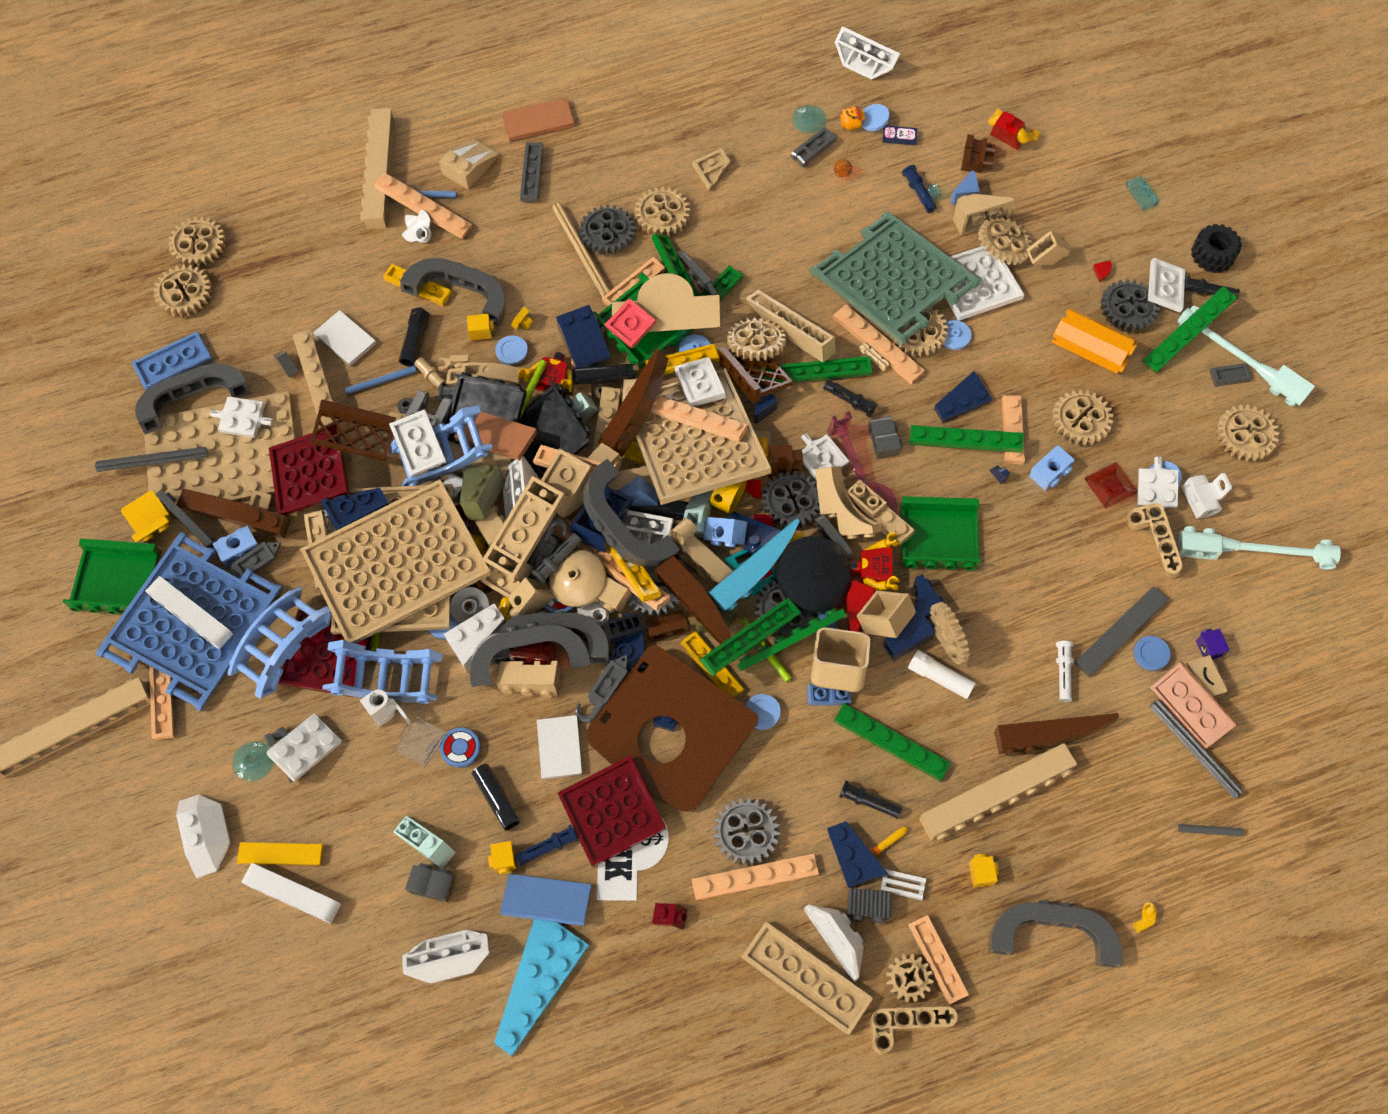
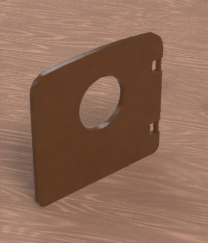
M650 645L604 705L598 716L589 725L586 737L589 745L611 764L631 755L651 794L679 811L689 812L699 806L757 726L759 718L754 711L660 646ZM645 662L649 666L641 674L638 672V669ZM608 711L612 715L604 724L600 720ZM657 717H669L676 720L685 732L686 740L683 751L676 759L668 763L660 764L647 760L642 755L638 745L639 734L643 726Z

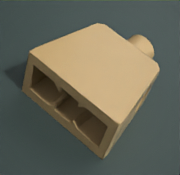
M1052 230L1026 249L1033 265H1053L1063 257H1067L1071 251L1066 237Z
M525 577L509 597V602L513 606L508 612L509 616L513 618L518 615L540 611L554 598L550 587L546 582L541 584L535 579Z

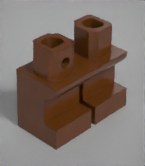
M968 134L961 171L971 172L973 170L976 173H981L982 168L992 169L994 158L985 157V155L994 156L996 145L987 143L988 138L978 140L974 139V135Z
M792 445L769 446L767 460L771 467V474H768V478L773 479V476L776 477L777 473H785L786 475L787 471H789L791 475L794 471H801V462H803L802 449L792 450Z

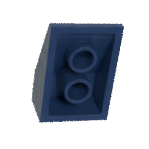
M590 305L556 316L558 330L575 367H589L611 359Z
M606 486L604 491L605 499L623 522L633 502V498ZM583 506L571 523V534L575 533L583 543L605 553L609 548L606 537L595 528L594 522L589 517L585 506Z

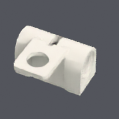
M1221 473L1211 483H1209L1206 475L1190 477L1181 486L1196 519L1219 513L1222 510L1219 501L1232 490V486L1225 473ZM1221 480H1223L1225 483L1224 490L1221 488L1220 485Z
M374 690L360 700L379 727L394 717L396 709L406 722L410 723V720L395 700L389 698L383 690Z

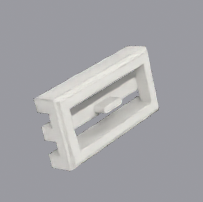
M885 869L888 874L883 876L880 891H890L895 895L922 901L926 883L925 878ZM887 876L920 883V886L889 879ZM886 883L918 890L919 894L886 887Z

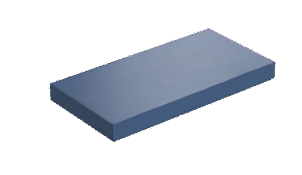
M197 331L132 362V365L146 391L160 381L212 362L213 359Z
M509 874L500 915L584 926L591 884Z

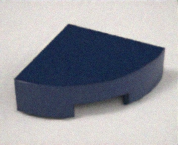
M997 465L990 469V472L1001 485L1007 481L1010 472L1003 467L1001 469Z

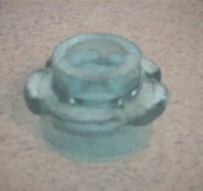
M937 184L928 185L926 190L930 197L936 201L941 196L940 189Z

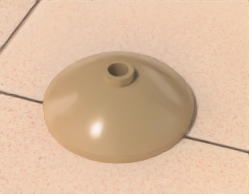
M584 550L572 551L557 566V571L549 575V586L553 596L560 603L569 607H582L592 603L599 597L606 582V571L600 559L593 553ZM576 572V575L571 578V574Z

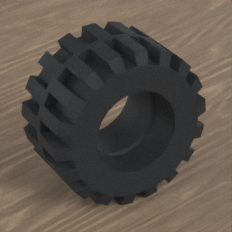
M1218 224L1206 226V228L1200 231L1192 246L1191 256L1194 258L1193 261L1198 263L1200 268H1205V271L1211 270L1212 273H1216V271L1220 273L1224 269L1228 270L1234 264L1242 247L1241 238L1237 236V232L1232 231L1231 227L1228 226L1227 228L1223 224L1220 226ZM1212 246H1215L1221 250H1216Z

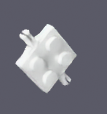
M227 397L222 411L212 409L210 412L211 417L221 419L218 428L220 433L256 438L258 429L262 424L273 425V418L263 417L265 404L262 401Z
M807 433L801 436V439L807 444L805 449L802 450V464L815 479V469L841 466V469L849 465L847 457L827 434L814 441Z
M1154 457V468H1139L1137 507L1152 503H1158L1164 509L1178 507V470L1162 468V457H1159V459ZM1153 511V517L1161 515L1160 512Z

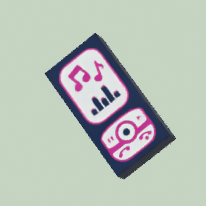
M885 126L883 128L882 143L916 145L917 128Z

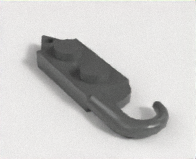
M679 251L678 255L682 263L689 267L688 275L692 280L695 279L697 281L699 289L701 291L704 290L708 295H716L717 292L710 278L685 251Z
M560 518L551 520L530 560L529 565L534 567L533 570H536L543 563L542 560L544 558H549L559 548L558 542L552 536L556 525H561L563 528L562 534L566 535L567 525L564 520ZM530 573L528 578L535 579Z
M261 543L232 563L230 568L231 575L240 579L248 568L256 573L276 559L281 543Z
M624 655L614 661L611 660L589 692V701L595 707L588 716H583L580 713L581 704H577L575 714L580 721L584 723L592 722L601 712L604 705L629 672L627 671L628 655Z

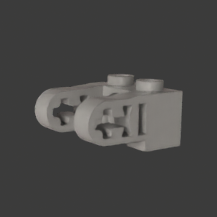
M418 390L405 417L426 409L430 398L429 392ZM444 397L435 416L427 414L432 428L441 423L446 425L452 399Z

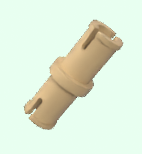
M423 357L416 360L414 365L424 374L426 380H430L437 389H439V385H446V381L437 373L435 367H431Z

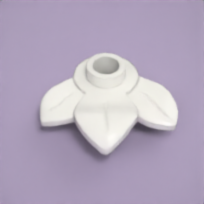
M421 210L418 217L414 215L405 216L408 229L403 232L402 236L409 242H428L431 239L432 233L429 228L431 220L427 212Z
M600 601L577 607L579 614L593 619L600 627L604 626V622L609 620V614L612 613L603 607L604 604ZM597 616L603 617L601 620L596 619Z

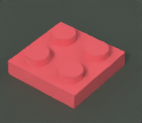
M628 299L607 321L605 326L633 349L657 322L631 299Z

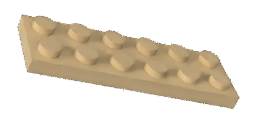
M767 922L763 924L741 956L747 963L848 1036L873 999Z

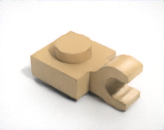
M450 355V358H438L439 364H445L444 366H438V370L440 373H445L451 368H462V363H470L469 355Z

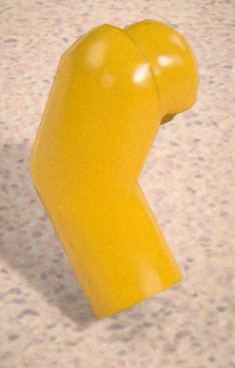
M504 597L501 600L499 611L505 621L511 619L508 612L510 607H513L508 597Z
M1145 903L1141 919L1132 924L1137 933L1155 924L1157 909L1153 903Z

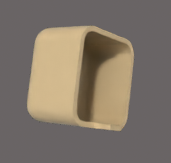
M833 628L819 629L816 634L813 654L812 683L821 688L848 692L861 691L865 685L868 669L870 637L861 632Z

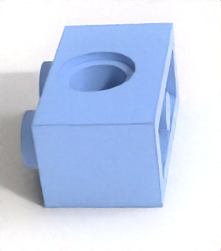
M1057 445L1032 468L1029 477L1045 491L1050 486L1054 488L1061 480V476H1067L1072 471V464L1075 459Z
M706 517L703 540L711 541V545L722 546V542L728 547H736V544L744 545L747 522L736 519Z
M248 526L239 528L234 533L221 537L217 542L213 543L215 550L227 569L231 568L232 563L259 545Z

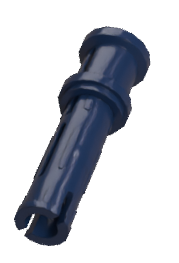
M910 165L902 171V175L907 178L909 187L915 190L926 212H934L937 206L924 187L923 178L918 175L916 166Z
M570 824L567 829L558 833L553 832L550 838L515 855L520 866L556 848L561 850L563 846L573 841L578 842L579 840Z

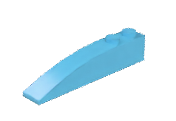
M798 518L787 525L707 593L721 612L726 609L731 611L738 605L736 601L740 597L745 599L753 592L751 588L770 570L789 543L800 522Z

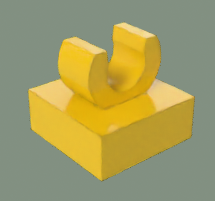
M523 307L513 319L511 326L517 330L521 325L524 329L528 330L533 322L531 318L527 317L530 310Z

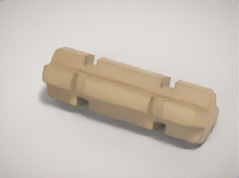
M864 342L859 347V351L864 355L866 354V356H870V360L885 371L890 366V362L885 358L883 359L881 354Z

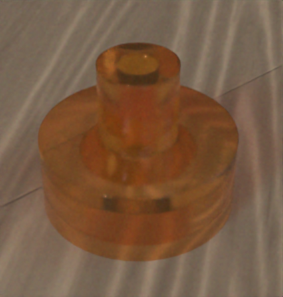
M839 160L834 165V172L838 177H847L852 172V165L848 160Z

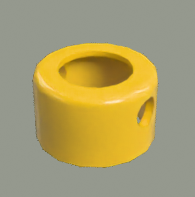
M747 481L713 490L710 504L728 514L733 513L743 496Z

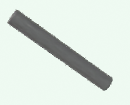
M1189 824L1178 825V832L1243 836V828Z

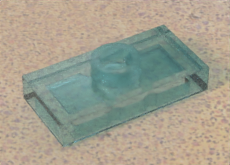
M1142 176L1126 182L1125 186L1143 211L1159 204L1158 198Z

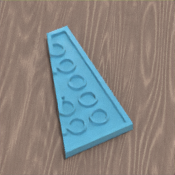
M535 919L533 921L494 1041L497 1046L512 1057L589 947L587 943L557 922Z

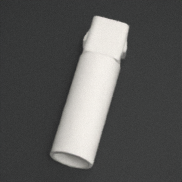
M919 650L916 652L908 666L910 670L933 680L965 699L968 698L976 684L975 682L933 660L934 658Z

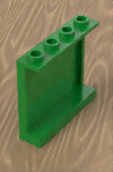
M642 272L637 276L639 282L614 302H624L628 299L637 301L640 288L649 278ZM612 304L599 314L596 311L593 312L599 328L603 327L606 330V336L611 341L614 339L618 350L622 354L625 352L628 355L627 360L630 364L636 365L639 369L645 366V361L651 358L656 349L662 352L689 330L647 332L631 349L605 326L612 317Z
M902 496L900 504L901 519L915 530V533L901 545V567L909 569L926 567L927 569L945 568L947 570L962 568L967 571L978 569L981 563V559H979L977 517L979 499Z
M80 538L79 546L83 550L70 599H63V603L71 611L75 612L88 610L92 613L103 611L113 615L124 613L159 563L161 550L155 544Z

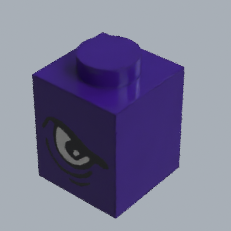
M1212 629L1204 630L1196 640L1202 656L1210 655L1212 660L1224 657L1230 651L1220 629L1213 631Z

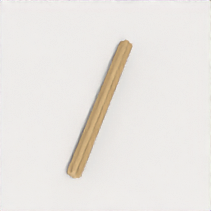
M561 203L554 204L553 211L601 296H605L610 292V289Z

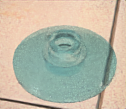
M805 105L798 108L793 114L794 126L805 133L817 132L826 123L825 113L817 106Z
M249 742L241 746L233 757V769L236 775L246 781H256L266 776L273 765V760L267 755V751L270 748L261 742ZM251 756H254V760L252 762H248V759Z

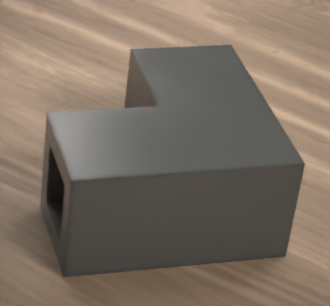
M281 350L273 355L278 365L282 367L288 377L298 372L287 352Z

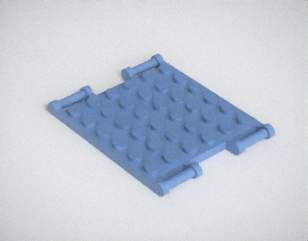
M180 532L98 648L96 655L101 658L105 657L122 666L130 674L135 672L140 661L173 678L165 693L181 698L201 712L227 673L230 666L229 662L241 639L253 622L281 593L283 586L278 583L275 585L255 574L254 570L250 568L244 572L240 579L209 563V560L216 553L215 549L207 548L188 538L187 534ZM185 544L204 555L200 558L180 546ZM159 576L227 627L233 633V636L221 649L216 648L150 597L145 590ZM252 580L271 590L268 595L247 582ZM110 646L118 648L133 658L129 662L109 651ZM179 683H182L201 693L202 696L198 699L177 687Z

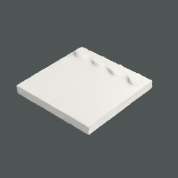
M985 246L950 256V258L975 275L981 283L977 288H972L963 295L955 305L950 304L946 298L958 321L1022 300L1024 297L1022 290L1006 263L1003 262L1002 264L999 258L995 260L994 255L989 256L990 252L984 251ZM964 281L952 292L956 293L963 286H965L968 283V281Z

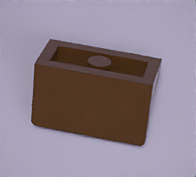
M681 610L645 620L651 643L688 632L687 620L684 618Z

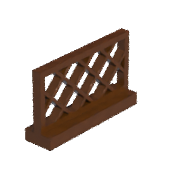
M725 346L719 348V364L724 369L726 368L728 374L753 404L761 402L762 396L793 386V381L769 356L766 362L757 361L756 358L750 361V359H743V355L741 358L734 357L733 355L737 354V352L732 353V349L728 350ZM742 364L751 365V367H743ZM754 366L763 367V370L754 369ZM767 368H768V369H773V370H775L776 372L773 373V372H768V371H766V370H767ZM751 374L760 375V377L754 378L751 377ZM765 376L773 379L772 381L764 380L763 377ZM780 379L784 380L785 382L780 383L775 382V380ZM760 384H761V385H766V386H769V387H768V388H765V389H761Z
M321 399L310 444L386 461L393 435L389 424L395 422L396 417ZM321 417H329L333 422L324 426ZM346 421L350 423L351 427L343 430L339 423ZM336 426L340 432L332 436L327 429ZM367 426L370 431L362 435L358 428ZM355 430L359 437L350 440L347 433ZM383 430L389 432V434L381 439L376 432ZM323 431L328 436L325 440L316 439V435ZM373 434L377 442L369 445L365 438ZM343 436L347 443L340 445L337 444L335 439ZM362 440L366 447L357 449L354 443ZM381 445L384 449V454L375 453L372 448Z

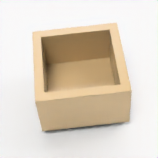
M876 591L859 612L857 618L865 634L897 638L914 616L916 610L909 594Z

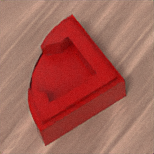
M1111 260L1093 265V270L1099 282L1106 279L1112 268Z
M761 479L746 480L745 491L753 498L761 499Z

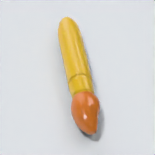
M899 828L877 846L872 847L870 852L874 857L878 856L883 850L904 836L908 828Z

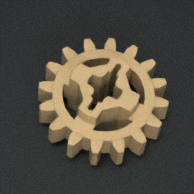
M903 954L901 961L895 958L893 960L895 966L889 964L888 968L891 972L885 974L886 977L890 978L886 982V986H892L890 994L896 992V999L899 1000L901 997H904L905 1003H908L910 998L916 1003L917 996L924 999L923 991L929 993L931 989L927 985L933 983V980L928 979L933 974L932 971H926L929 964L922 965L921 957L917 961L914 960V954H911L909 959ZM904 964L912 965L910 968L904 969L902 967L900 968V966ZM919 970L921 971V973H922V975H923V980L920 979V977H919V974H918V971H919ZM912 971H914L912 974L913 981L908 983L905 987L907 979L906 976H908ZM895 977L899 978L900 987L897 986ZM911 988L919 990L914 993H907V990Z

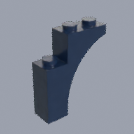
M923 574L917 576L913 584L916 596V613L897 638L887 637L884 639L883 646L893 661L932 640L934 637V625L930 620L928 621L930 616H932L930 614V607L944 601L939 594L935 593L931 581L925 578Z

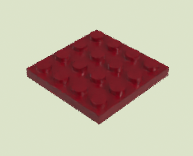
M336 426L327 429L332 436L340 432ZM324 431L316 435V439L319 440L328 438ZM312 433L269 447L277 514L286 516L322 504L320 500L337 499V496L349 495L343 451L310 444ZM341 437L335 439L337 444L342 445Z
M298 610L295 619L303 621L309 615L302 610ZM332 615L328 627L320 630L311 638L308 636L299 643L301 647L290 660L286 659L281 667L284 671L278 685L331 694V691L323 689V685L334 683L337 656L335 652L328 650V643L345 640L342 634L331 633ZM371 636L356 644L365 646V650H368ZM347 656L345 658L342 684L354 687L357 667V661L353 657Z
M631 755L557 793L592 867L667 829Z

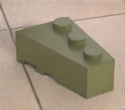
M498 465L464 467L460 504L468 520L485 519L503 488L505 481Z

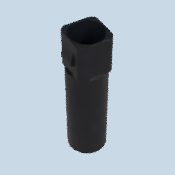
M422 307L411 309L408 320V328L399 357V363L407 367L415 366L414 364L418 358L424 332L430 318V313Z
M632 364L573 367L572 369L574 385L623 384L624 380L634 379L635 377Z
M658 499V506H630L629 510L682 521L689 502L678 500L661 505Z
M483 764L474 769L472 776L505 832L520 824L512 804L489 764Z

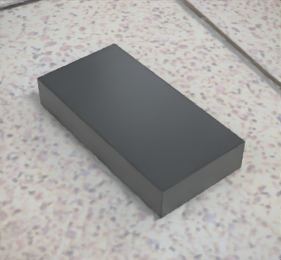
M1247 363L1211 368L1209 371L1214 387L1246 383L1252 379Z

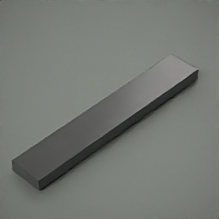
M1153 586L1074 664L1090 677L1168 601V598Z

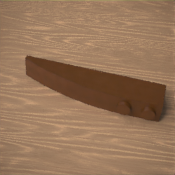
M659 349L654 351L598 440L599 444L603 443L619 453L620 457L624 456L639 432L659 392L669 360Z
M182 489L176 504L178 507L243 527L248 526L250 529L283 539L290 524V520L284 515L188 489Z
M672 555L655 569L656 577L719 644L731 638L720 612L698 582V577L693 572H688L685 563L680 558L676 559Z
M1119 714L998 725L995 729L998 753L1005 754V756H1014L1017 752L1034 754L1038 752L1037 750L1057 747L1063 743L1068 744L1110 726L1119 718Z

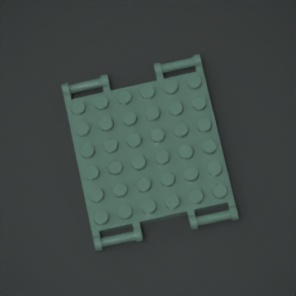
M888 211L883 213L882 217L869 227H864L860 230L862 237L865 239L846 254L835 249L829 257L817 266H812L809 269L813 277H817L893 337L900 346L904 345L907 339L921 328L929 325L928 320L922 314L942 298H947L950 304L955 305L963 295L981 284L975 275ZM964 281H968V283L965 286H963L960 290H958L956 293L952 292ZM914 320L917 321V323L913 325L910 329H908L906 332H904L903 334L900 333L901 330L907 327Z

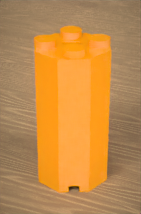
M1068 308L1065 312L1067 315L1065 318L1062 317L1051 342L1116 374L1119 371L1123 372L1129 362L1127 356H1131L1138 345L1135 342L1136 339L1083 313Z

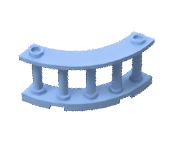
M479 405L461 408L450 418V423L447 425L441 423L433 427L437 440L441 442L448 463L446 466L438 469L434 467L429 469L427 473L411 477L396 440L392 441L389 447L391 454L398 452L401 455L408 477L405 478L401 484L402 486H418L421 483L443 477L488 455L487 452L493 446L492 444H482L475 423L476 417L481 413ZM467 424L475 444L472 450L464 431ZM457 432L464 452V456L456 461L447 439L448 435Z
M301 587L286 592V594L273 602L260 614L241 639L229 662L228 675L232 676L239 672L247 675L257 683L255 695L260 699L276 692L277 684L284 671L281 667L286 659L290 660L301 647L299 643L307 636L311 638L330 624L332 613L329 607L326 606L320 610H315L300 600ZM297 606L307 613L309 617L303 621H297L287 614L286 611ZM278 617L294 628L286 638H282L268 628ZM262 634L278 644L271 657L255 647ZM250 654L265 664L261 676L247 666Z
M345 640L328 643V650L336 653L337 663L334 683L323 685V689L331 691L332 695L364 698L373 690L362 689L365 662L370 660L377 661L380 664L377 690L380 689L384 692L388 665L390 663H400L403 666L400 692H385L389 698L395 701L418 702L420 704H429L430 701L438 700L437 695L429 693L431 666L433 663L442 662L441 653L431 649L407 650L406 654H395V650L377 648L376 652L365 650V646ZM347 656L353 657L357 661L354 687L342 684L345 658ZM413 664L423 665L420 692H408L410 668Z

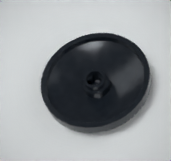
M818 536L799 538L784 549L777 563V582L782 594L804 612L824 613L830 611L845 600L850 590L852 572L849 561L843 551L828 539Z

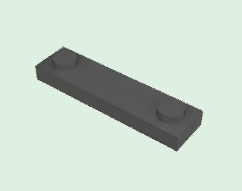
M526 142L520 193L521 202H538L543 143Z
M159 490L155 495L163 505L205 547L214 549L213 541L215 539L208 531L204 533L174 503L176 499L169 492L165 494L162 490Z

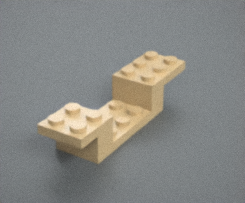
M559 449L542 479L539 480L534 476L531 477L482 559L490 564L489 570L491 572V575L481 579L482 583L508 598L512 595L525 577L528 578L534 567L526 562L554 515L558 514L564 518L593 467Z

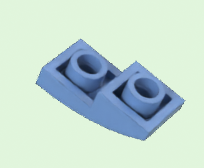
M814 684L807 686L808 705L839 706L844 703L846 705L851 704V695L848 691L821 688Z

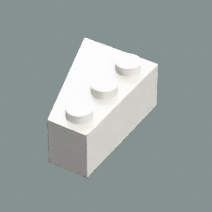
M495 604L490 605L444 633L447 643L466 672L469 671L471 657L477 646L485 638L496 633L501 625L506 622Z

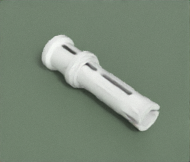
M1071 641L1056 642V647L1058 648L1056 663L1059 666V701L1071 702V666L1074 663L1072 658L1074 643Z

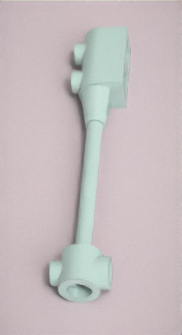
M1196 306L1187 308L1177 323L1180 325L1184 323L1199 308ZM1208 327L1202 331L1210 339L1256 369L1258 374L1271 386L1269 391L1275 396L1281 393L1287 397L1284 401L1288 405L1294 407L1297 404L1300 406L1315 386L1285 365L1278 371L1263 363H1259Z
M1189 526L1185 527L1184 531H1180L1178 535V552L1181 557L1217 560L1222 552L1248 550L1313 557L1315 563H1319V568L1330 570L1336 567L1341 554L1340 547L1333 545L1332 540H1322L1314 549L1240 542L1221 536V534H1215V529L1212 528L1204 529L1203 533L1196 532L1195 527Z

